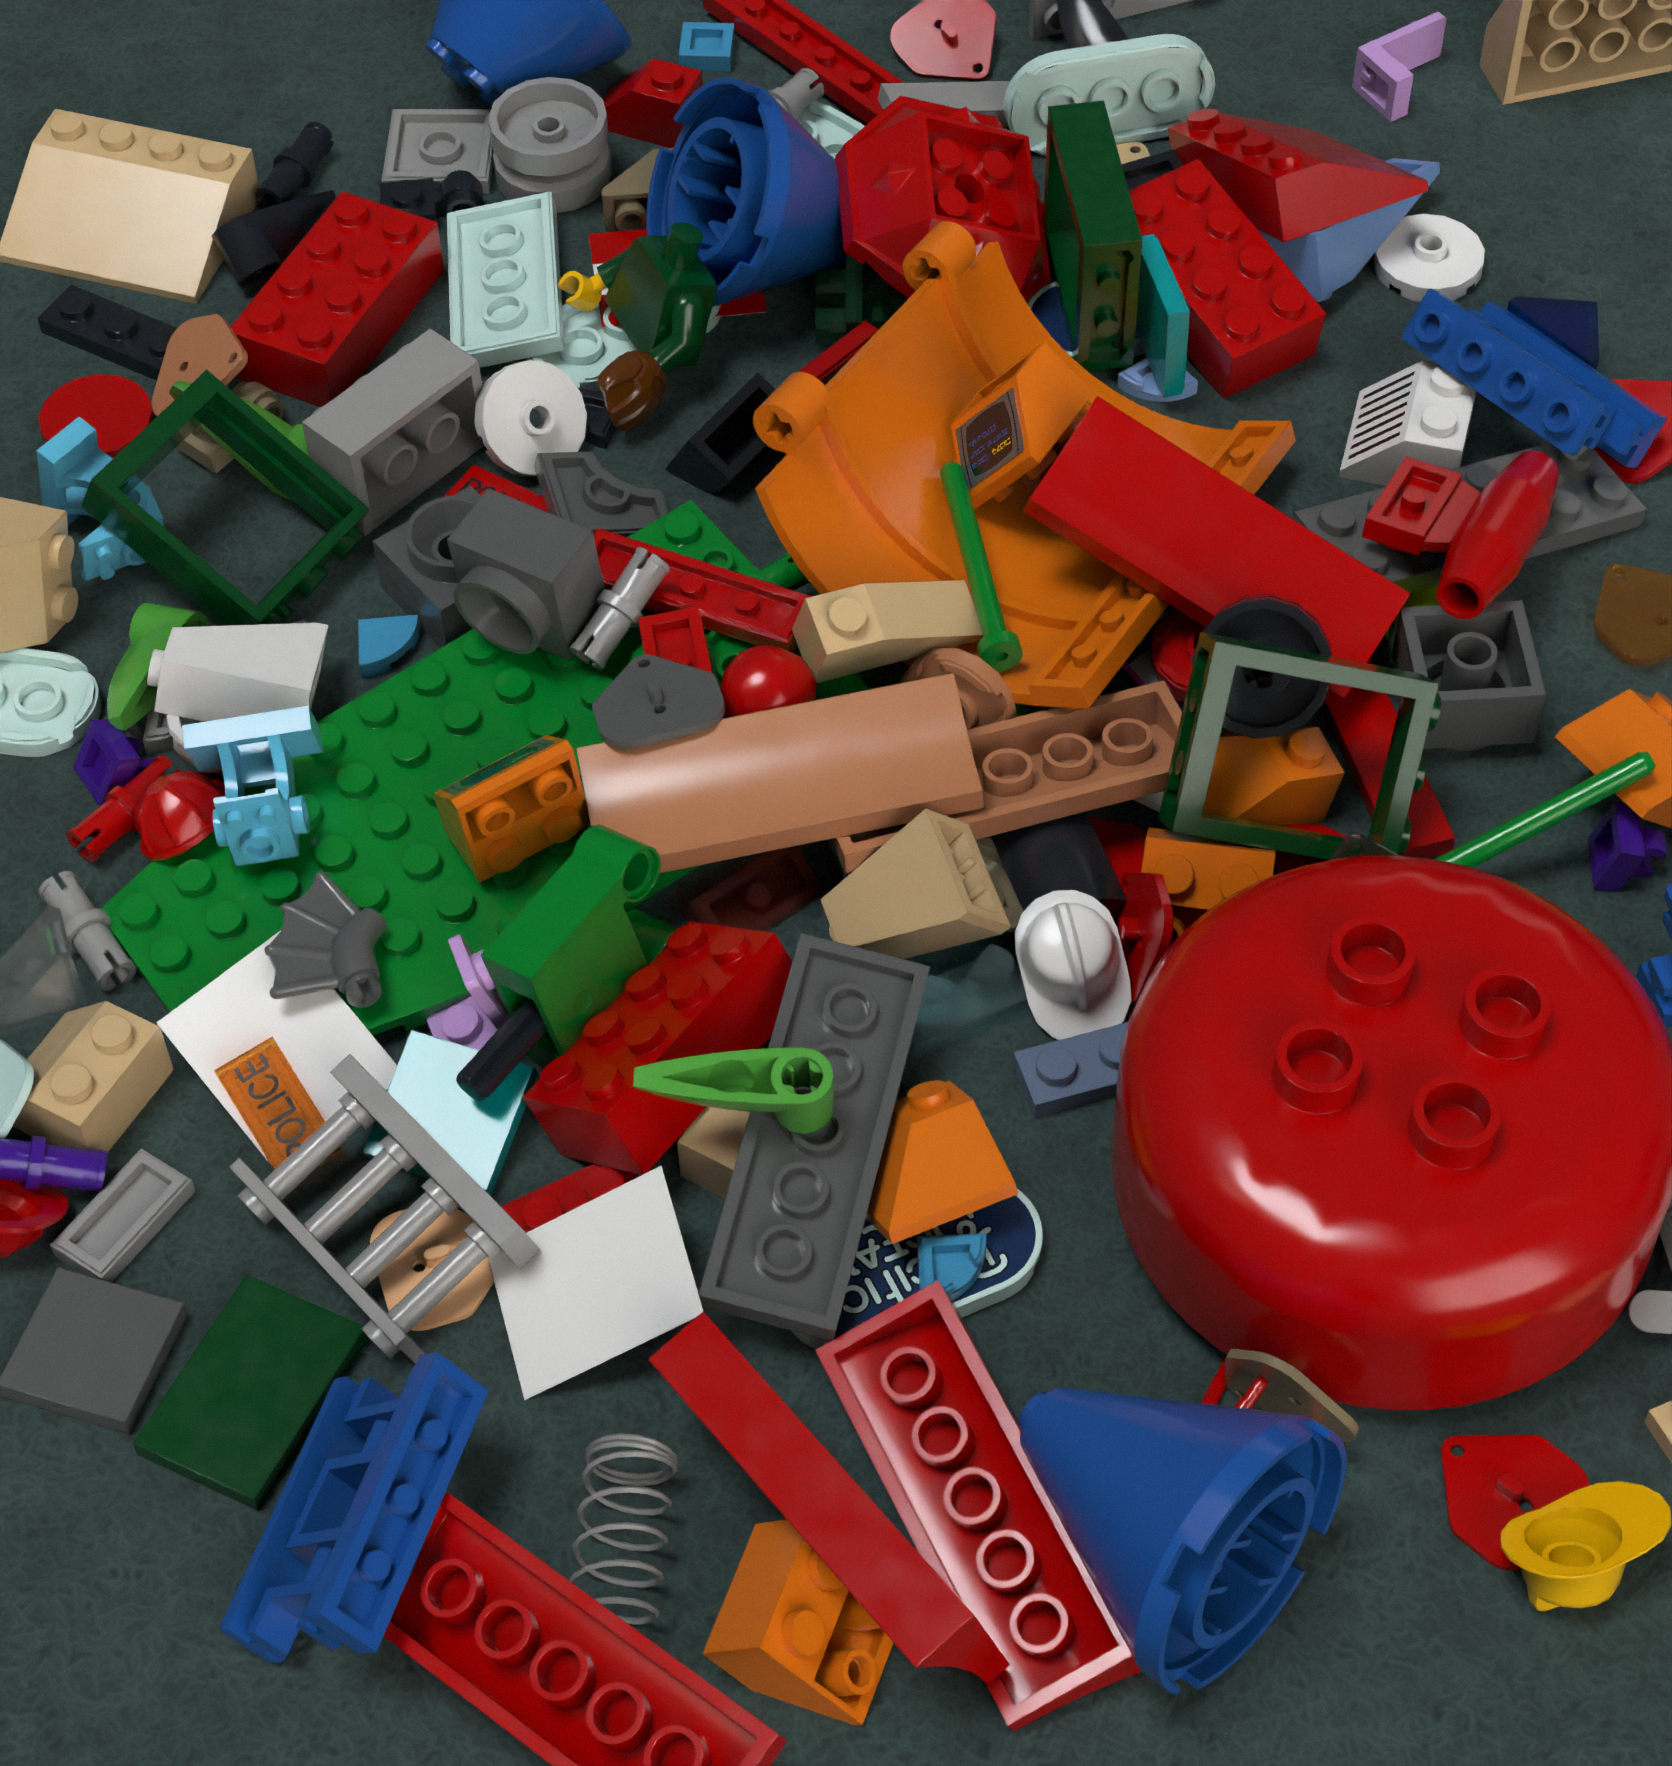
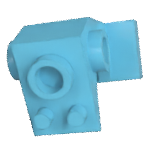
M77 417L36 450L42 506L67 511L68 526L81 515L93 517L81 505L91 479L112 460L110 456L98 448L96 429L81 417ZM141 481L127 496L164 527L163 516L149 486ZM102 523L78 543L83 568L81 570V578L85 581L98 576L103 580H107L114 576V570L128 565L135 566L146 563L142 557Z
M303 706L182 725L184 749L198 772L222 768L225 796L213 798L216 808L213 809V827L219 847L229 846L235 865L262 863L299 856V835L310 832V822L304 796H296L292 757L323 752L321 729L310 707ZM276 783V788L267 789L265 793L245 796V788Z

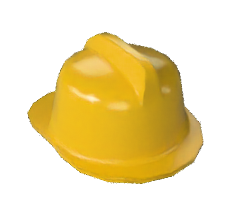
M1623 1481L1596 1483L1575 1490L1540 1509L1527 1512L1510 1520L1501 1531V1549L1511 1562L1521 1567L1522 1577L1527 1585L1529 1601L1537 1611L1544 1612L1560 1606L1570 1608L1597 1606L1609 1600L1620 1584L1627 1562L1647 1553L1664 1540L1672 1525L1671 1509L1659 1493L1644 1485Z

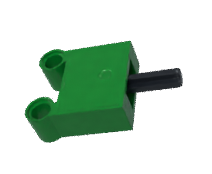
M600 824L591 826L583 832L576 842L572 855L517 915L507 913L500 918L497 924L498 936L480 956L508 1012L509 1018L457 1075V1084L472 1099L479 1102L488 1098L527 1054L530 1061L542 1068H545L556 1058L561 1057L583 1034V1029L587 1022L597 1014L604 1012L625 990V985L629 978L639 970L647 967L667 946L668 938L678 929L677 927L640 910L632 909L626 911L623 906L626 901L632 903L641 901L655 886L660 873L661 861L660 855L654 847Z

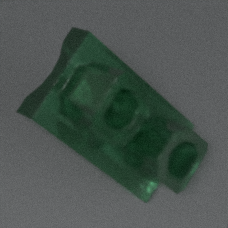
M846 253V269L816 270V307L846 308H815V345L832 346L863 321H867L877 329H880L904 304L902 296L897 290L888 287L883 282H876L872 287L863 290V265Z

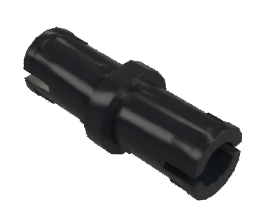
M318 122L307 123L293 145L280 151L273 161V171L255 191V196L258 197L256 202L260 209L290 201L301 187L307 188L316 177V166L334 145V141H331L333 138L332 133L326 126Z

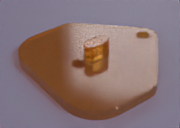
M1613 564L1607 567L1593 627L1610 649L1624 661L1637 665H1650L1672 656L1671 574L1623 564Z

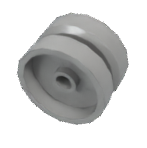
M539 78L524 81L507 89L494 101L488 116L490 136L494 150V168L498 189L507 200L552 192L556 204V212L561 213L581 208L595 201L602 194V188L609 184L612 175L611 154L607 141L609 137L608 121L604 101L591 87L572 79Z

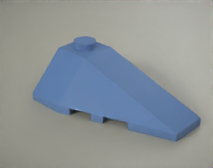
M1398 158L1385 161L1427 180L1428 187L1440 173L1439 162ZM1423 193L1287 242H1282L1260 230L1258 231L1316 302H1321L1329 299L1332 296V292L1356 277Z

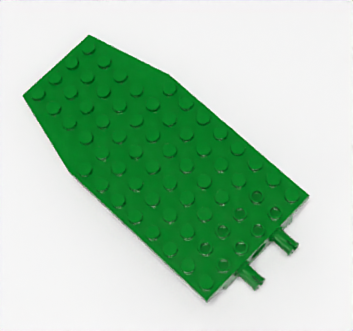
M692 500L687 501L628 536V538L793 591L810 583L789 553H786L783 557L760 570L756 566L754 567ZM644 608L641 610L643 617L660 614ZM639 626L637 628H629L606 662L603 671L593 668V661L591 660L586 664L574 656L569 661L538 647L528 654L509 652L492 644L474 629L470 630L317 721L321 729L323 752L292 757L296 796H304L310 822V832L299 835V856L236 866L229 846L219 847L213 831L200 843L179 855L166 860L152 861L100 908L105 910L111 919V924L108 927L128 958L134 962L139 974L169 1014L281 931L284 924V914L280 911L281 905L283 903H290L308 892L315 880V874L322 871L335 882L360 910L371 908L381 914L387 923L386 931L375 943L373 949L380 972L379 982L382 987L380 999L369 1007L357 1008L348 1002L346 994L340 992L339 988H334L373 1036L404 1025L405 1030L408 1031L427 1024L426 1018L430 1017V1014L446 1009L471 996L464 984L448 939L461 934L474 953L482 949L485 950L498 936L497 924L500 918L507 913L517 915L572 855L580 836L591 827L590 824L579 830L571 839L562 843H554L522 860L514 869L505 873H498L479 883L444 831L433 793L545 735L568 740L574 750L583 786L576 748L604 743L594 718L592 706L601 693L635 657L645 655ZM703 628L712 674L715 675L718 685L721 687L724 671L739 652L757 645ZM797 645L793 653L802 658ZM855 673L817 683L815 700L870 690V688ZM276 783L245 788V796L265 793L267 789L276 788ZM700 865L659 873L656 884L650 893L641 901L635 903L626 901L623 905L625 910H631Z

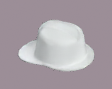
M1076 890L1052 891L1035 899L1021 914L1015 930V950L1028 1005L1037 1024L1052 1038L1057 1040L1121 1024L1125 1020L1131 1003V985L1118 929L1109 910L1093 896Z

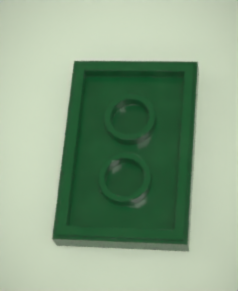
M246 1274L134 1440L133 1446L137 1455L255 1510H259L313 1426L333 1381L336 1378L345 1376L368 1340V1336L361 1329L363 1326Z

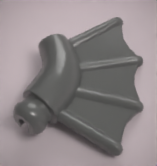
M319 871L315 874V880L308 892L290 903H283L280 907V911L284 914L283 927L276 938L264 949L275 970L274 984L270 989V996L273 999H282L339 988L340 992L346 994L347 1000L352 1006L357 1008L369 1007L375 1004L382 995V987L379 982L380 972L373 949L375 943L386 931L387 923L381 914L371 908L360 910L325 872Z

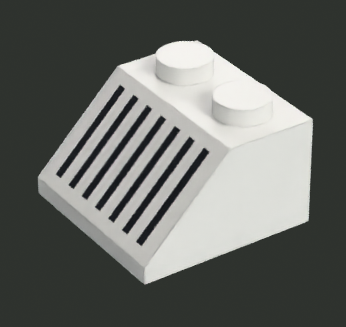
M1422 360L1361 390L1339 477L1387 486L1405 456L1448 470L1460 467L1472 417L1476 390L1436 362Z

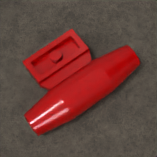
M1527 451L1521 453L1494 477L1481 492L1462 480L1461 473L1405 456L1366 516L1362 538L1381 543L1394 551H1405L1420 556L1422 551L1447 552L1436 591L1438 604L1452 617L1472 619L1478 616L1515 580L1547 525L1559 479V471L1556 463L1542 452Z

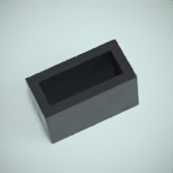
M757 372L685 443L665 469L670 474L702 491L716 492L723 489L767 446L755 431L753 415L755 410L776 389Z
M1087 812L990 836L1023 911L1035 899L1058 890H1076L1093 896L1109 910L1112 918L1127 902L1124 891Z

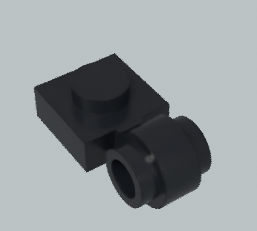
M457 170L447 175L440 185V190H435L433 178L380 183L381 204L436 221L437 224V217L445 216L447 218V213L484 205L482 184L472 173L464 170Z

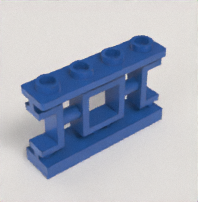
M1429 289L1402 333L1403 340L1568 455H1577L1583 446L1588 449H1594L1597 446L1624 466L1637 468L1667 420L1665 416L1498 303L1487 301L1481 312L1472 308L1467 311L1440 291Z
M437 1351L418 1357L400 1397H397L371 1377L362 1379L360 1385L347 1376L336 1378L327 1393L220 1625L221 1631L268 1663L284 1661L299 1629L330 1650L338 1649L342 1643L358 1655L377 1652L489 1390Z

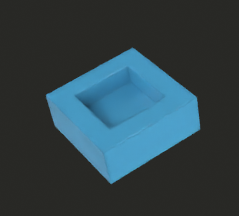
M683 22L678 55L679 65L700 71L731 72L735 41L734 23Z

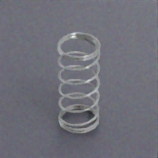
M624 1433L605 1435L592 1441L585 1449L586 1455L584 1457L587 1467L582 1473L583 1485L591 1496L584 1499L577 1509L578 1521L585 1528L586 1532L578 1536L572 1545L573 1557L582 1568L574 1572L569 1581L574 1584L580 1575L589 1572L596 1578L611 1584L638 1588L655 1586L664 1579V1576L658 1568L651 1564L626 1559L603 1560L586 1564L580 1557L579 1547L583 1540L590 1535L601 1542L631 1551L658 1550L668 1543V1538L662 1531L645 1524L630 1522L608 1523L591 1528L585 1521L584 1510L589 1502L594 1499L618 1511L635 1515L662 1514L673 1506L672 1500L664 1493L638 1486L656 1485L670 1479L677 1471V1455L666 1444L654 1438ZM611 1447H635L648 1450L617 1451L603 1455L596 1460L593 1457L595 1452ZM619 1457H644L664 1462L669 1466L658 1472L630 1473L611 1469L601 1464V1462ZM593 1471L597 1476L607 1481L629 1486L612 1487L595 1492L590 1485L589 1474ZM630 1492L648 1494L665 1501V1506L655 1509H639L620 1505L603 1496ZM617 1529L640 1530L657 1535L661 1538V1542L650 1545L631 1544L614 1540L599 1532ZM613 1566L636 1567L653 1572L657 1578L647 1581L625 1580L609 1576L595 1569ZM602 1597L595 1599L600 1604L634 1605L652 1612L651 1616L641 1618L618 1616L628 1624L640 1625L650 1623L660 1616L655 1606L639 1599L627 1597Z

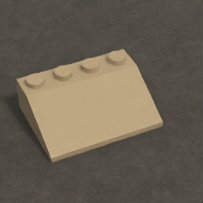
M1503 0L1486 25L1479 66L1503 105L1672 71V0Z
M54 109L31 144L0 241V262L197 304L224 260L212 239V234L235 218L253 212L257 205L256 199L258 197L255 196V191L259 187L252 149Z

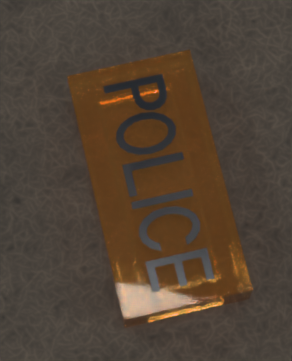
M273 1037L214 1070L217 1079L273 1170L325 1123ZM339 1146L321 1164L342 1153L341 1147Z

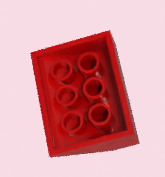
M1216 109L1194 111L1187 115V121L1168 127L1171 150L1174 149L1183 165L1199 159L1255 228L1282 242H1287L1428 191L1427 180L1311 129L1222 113Z

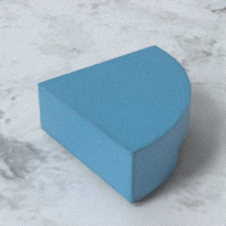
M418 615L358 620L361 678H370L391 670V663L402 657L408 650L413 651L420 636Z
M986 1233L918 1236L917 1257L920 1290L939 1280L952 1301L963 1295L975 1283L982 1271L986 1255Z

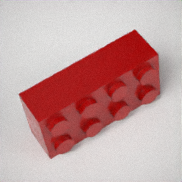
M1199 159L1129 190L1141 236L1154 234L1158 238L1190 310L1187 355L1223 399L1315 355L1326 317L1325 311Z
M342 191L231 325L232 330L248 354V361L245 367L237 374V379L246 382H260L275 392L318 407L326 405L352 386L364 374L444 271L437 222Z
M690 921L670 935L667 940V946L647 967L639 970L629 978L625 985V990L604 1012L597 1014L587 1022L583 1029V1034L561 1057L551 1061L542 1070L540 1079L522 1097L562 1156L643 1175L647 1173L707 1106L668 1099L634 1089V1067L703 1054L760 1049L772 1036L792 960L777 935L773 932Z

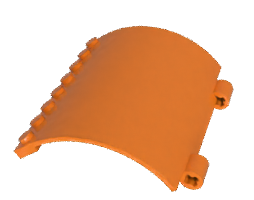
M944 221L935 225L903 260L904 276L915 292L826 385L811 374L804 372L792 373L755 410L753 425L759 438L770 448L779 452H786V456L759 483L755 490L781 543L801 572L820 594L864 583L965 580L972 597L940 477V471L946 462L954 461L957 463L950 425L979 389L1043 341L1094 391L1088 399L1089 402L1093 403L1095 398L1099 396L1254 495L1296 442L1292 422L1239 420L1232 430L1216 429L1164 416L1117 393L1076 362L1044 328L1020 293L1007 267L998 242H988L976 255V244L970 233L957 223ZM1024 474V479L1020 485L1002 502L998 503L992 497L974 510L1007 631H1011L1018 636L1023 651L1022 659L1016 666L998 673L1011 690L1014 702L1017 704L1063 707L1066 710L1089 709L1169 604L1023 512L1029 498L1041 482L1040 475L1031 479L1027 474ZM979 641L954 648L978 656L977 645ZM918 657L904 660L902 662L911 666Z

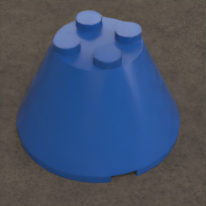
M439 0L430 38L425 48L443 63L441 70L454 83L463 89L471 83L481 92L478 96L480 100L491 109L494 101L513 86L527 80L546 77L573 80L624 56L632 46V41L623 24L603 0Z

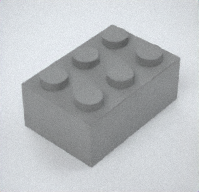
M431 328L411 343L401 347L396 354L367 375L360 377L352 386L326 405L315 410L311 416L302 422L309 457L370 509L359 528L365 536L484 446L482 437H478L474 424L476 399L482 389L479 360Z

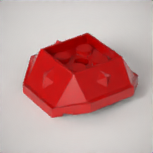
M900 95L848 140L835 155L839 178V204L844 252L862 265L868 263L885 282L907 298L915 290L909 285L904 276L903 260L935 225L944 221L957 223L970 233L976 244V255L988 242H998L1007 267L1026 302L1051 281L1043 218L1046 207L1041 201L1040 186L1033 176L1029 136L1004 129L997 117L971 112L967 106L958 109Z

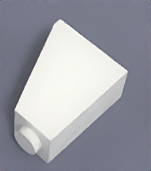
M321 623L172 627L165 650L154 649L149 665L147 685L157 687L154 712L207 722L309 706L311 709L321 673L328 625Z

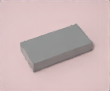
M141 1148L50 1244L54 1256L83 1275L112 1283L195 1193L193 1181Z

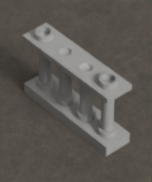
M349 1054L330 1072L348 1091L338 1100L342 1107L264 1180L240 1158L230 1166V1169L247 1186L238 1194V1197L264 1224H267L276 1217L371 1318L361 1328L366 1335L390 1359L401 1350L416 1364L418 1357L426 1353L407 1333L484 1258L489 1256L493 1260L503 1251L521 1269L540 1249L501 1206ZM376 1121L388 1133L379 1143L383 1149L310 1219L303 1223L282 1200L361 1125L367 1130ZM418 1164L430 1176L421 1186L425 1192L345 1268L323 1243L402 1168L408 1173ZM460 1207L473 1220L464 1229L468 1236L387 1313L367 1292L365 1287L444 1211L450 1216Z

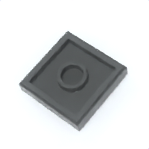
M57 1268L0 1377V1394L8 1399L130 1434L188 1316L185 1305L182 1302Z

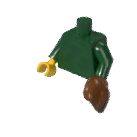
M684 222L672 224L668 236L649 235L634 239L629 248L598 266V273L590 278L577 271H569L559 280V289L568 294H575L569 297L565 303L579 311L585 312L592 311L598 306L601 300V290L608 288L605 301L636 348V350L628 351L617 357L598 377V386L603 393L609 418L613 425L620 430H634L645 423L664 396L669 378L667 374L677 366H696L699 360L701 348L706 339V329L716 294V282L698 256L703 234L691 224Z

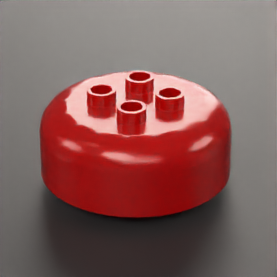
M1358 856L1297 867L1262 879L1235 892L1210 908L1183 931L1164 953L1149 976L1128 1021L1120 1052L1111 1141L1112 1183L1118 1212L1129 1243L1144 1271L1163 1298L1187 1324L1225 1354H1228L1230 1349H1241L1275 1356L1299 1370L1333 1401L1353 1406L1387 1410H1432L1465 1406L1498 1398L1542 1380L1562 1369L1589 1349L1613 1325L1627 1306L1646 1271L1672 1198V1042L1654 1003L1638 979L1621 959L1582 923L1557 905L1520 885L1468 866L1436 859L1409 856Z

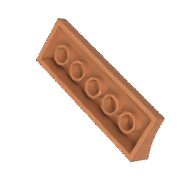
M954 673L724 718L708 730L636 749H616L608 746L606 743L576 748L591 826L600 824L654 847L660 855V873L907 824L925 808L945 816L984 808L983 790L968 737Z
M1163 680L1099 696L1089 709L1066 710L1063 707H1055L968 729V737L983 790L984 808L946 816L969 824L973 836L977 840L1163 792L1182 711ZM907 824L832 838L829 841L845 873L853 872Z

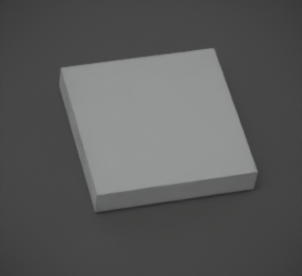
M392 109L382 183L433 178L435 190H440V185L447 175L457 170H464L472 173L480 181L483 194H490L494 163V150L488 120L491 109Z

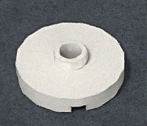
M1417 214L1404 217L1374 253L1373 268L1383 285L1389 289L1390 284H1392L1395 288L1401 290L1400 296L1411 301L1421 302L1429 289L1438 290L1451 300H1456L1466 294L1468 287L1474 283L1476 286L1481 279L1485 249L1478 235L1465 224L1446 216Z
M527 360L505 366L485 381L476 399L474 424L477 435L482 437L483 444L488 450L485 452L492 462L511 474L536 477L534 466L537 453L578 452L585 438L587 412L582 394L569 375L551 363ZM533 408L539 412L541 417L537 428L531 424L529 419Z

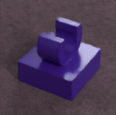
M108 719L91 720L73 769L99 806L105 802L104 797L117 785L123 787L153 762V759L140 760L138 752L142 745L141 741L138 738L125 737L121 730L108 722Z
M1615 801L1587 838L1593 887L1598 890L1618 892L1630 876L1650 877L1653 873L1650 856L1665 858L1667 855L1665 834L1653 828L1641 829L1640 817L1626 803Z

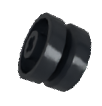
M1274 594L1244 596L1221 608L1202 631L1332 657L1331 643L1319 619L1299 602ZM1195 649V652H1194V655H1193V659H1192V666H1193V661H1194L1196 649ZM1236 665L1222 726L1228 731L1253 739L1283 736L1309 721L1324 703L1330 683L1274 672L1263 676L1255 673L1252 668Z

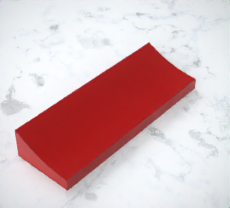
M1099 396L1095 398L1023 510L1026 514L1204 627L1208 625L1221 608L1244 596L1274 594L1297 601L1319 619L1331 643L1332 657L1367 663L1410 596L1409 592ZM1330 683L1324 703L1337 710L1352 687Z
M939 1280L815 1350L919 1554L975 1615L1010 1665L994 1678L987 1687L1007 1726L1012 1731L1078 1698L1141 1672L1021 1448L1020 1435L1022 1430L1018 1427V1420L958 1309Z
M704 1312L699 1314L648 1359L915 1668L945 1666L961 1668L976 1674L988 1685L1010 1665L975 1615Z
M447 1491L445 1492L385 1631V1638L552 1766L772 1765L787 1742L785 1738Z

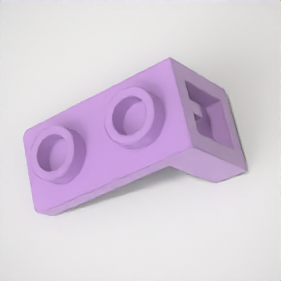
M1440 12L1414 21L1357 49L1352 88L1390 122L1408 114L1414 76L1409 70L1441 55L1447 18Z
M458 934L448 939V943L464 984L471 996L446 1009L430 1014V1017L426 1018L432 1036L480 1050L509 1018V1015L480 956L484 949L474 953L462 935Z

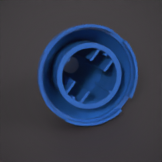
M723 77L711 80L698 88L685 101L674 117L675 122L685 125L678 136L673 150L660 147L656 157L647 201V236H668L671 225L677 222L691 224L702 232L703 240L698 256L716 282V294L712 307L855 261L854 258L844 252L839 178L835 158L761 86L736 78Z
M1056 1387L1048 1393L1039 1392L1034 1395L1023 1408L1018 1421V1427L1022 1430L1020 1435L1021 1448L1137 1666L1142 1673L1172 1694H1178L1182 1688L1174 1682L1180 1678L1196 1689L1208 1685L1236 1663L1265 1632L1285 1606L1306 1571L1294 1564L1293 1560L1302 1545L1308 1527L1311 1526L1321 1534L1327 1533L1338 1506L1345 1480L1347 1458L1342 1439L1336 1433L1306 1415Z

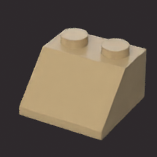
M0 497V653L48 643L65 623L73 619L76 613L78 593L72 587L71 575L74 540L68 535L67 511Z
M108 1001L66 1012L27 1059L32 1064L34 1070L33 1084L28 1099L15 1120L13 1127L30 1136L46 1137V1144L98 1151L103 1150L108 1153L174 1070L160 1026Z

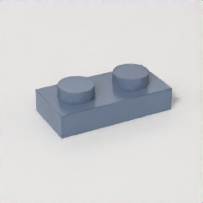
M1128 1022L1014 1052L1013 1066L1034 1118L1116 1097L1120 1052Z

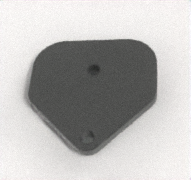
M645 654L635 657L594 701L592 709L603 742L616 749L629 750L708 730L723 718L725 704L717 679L711 672Z

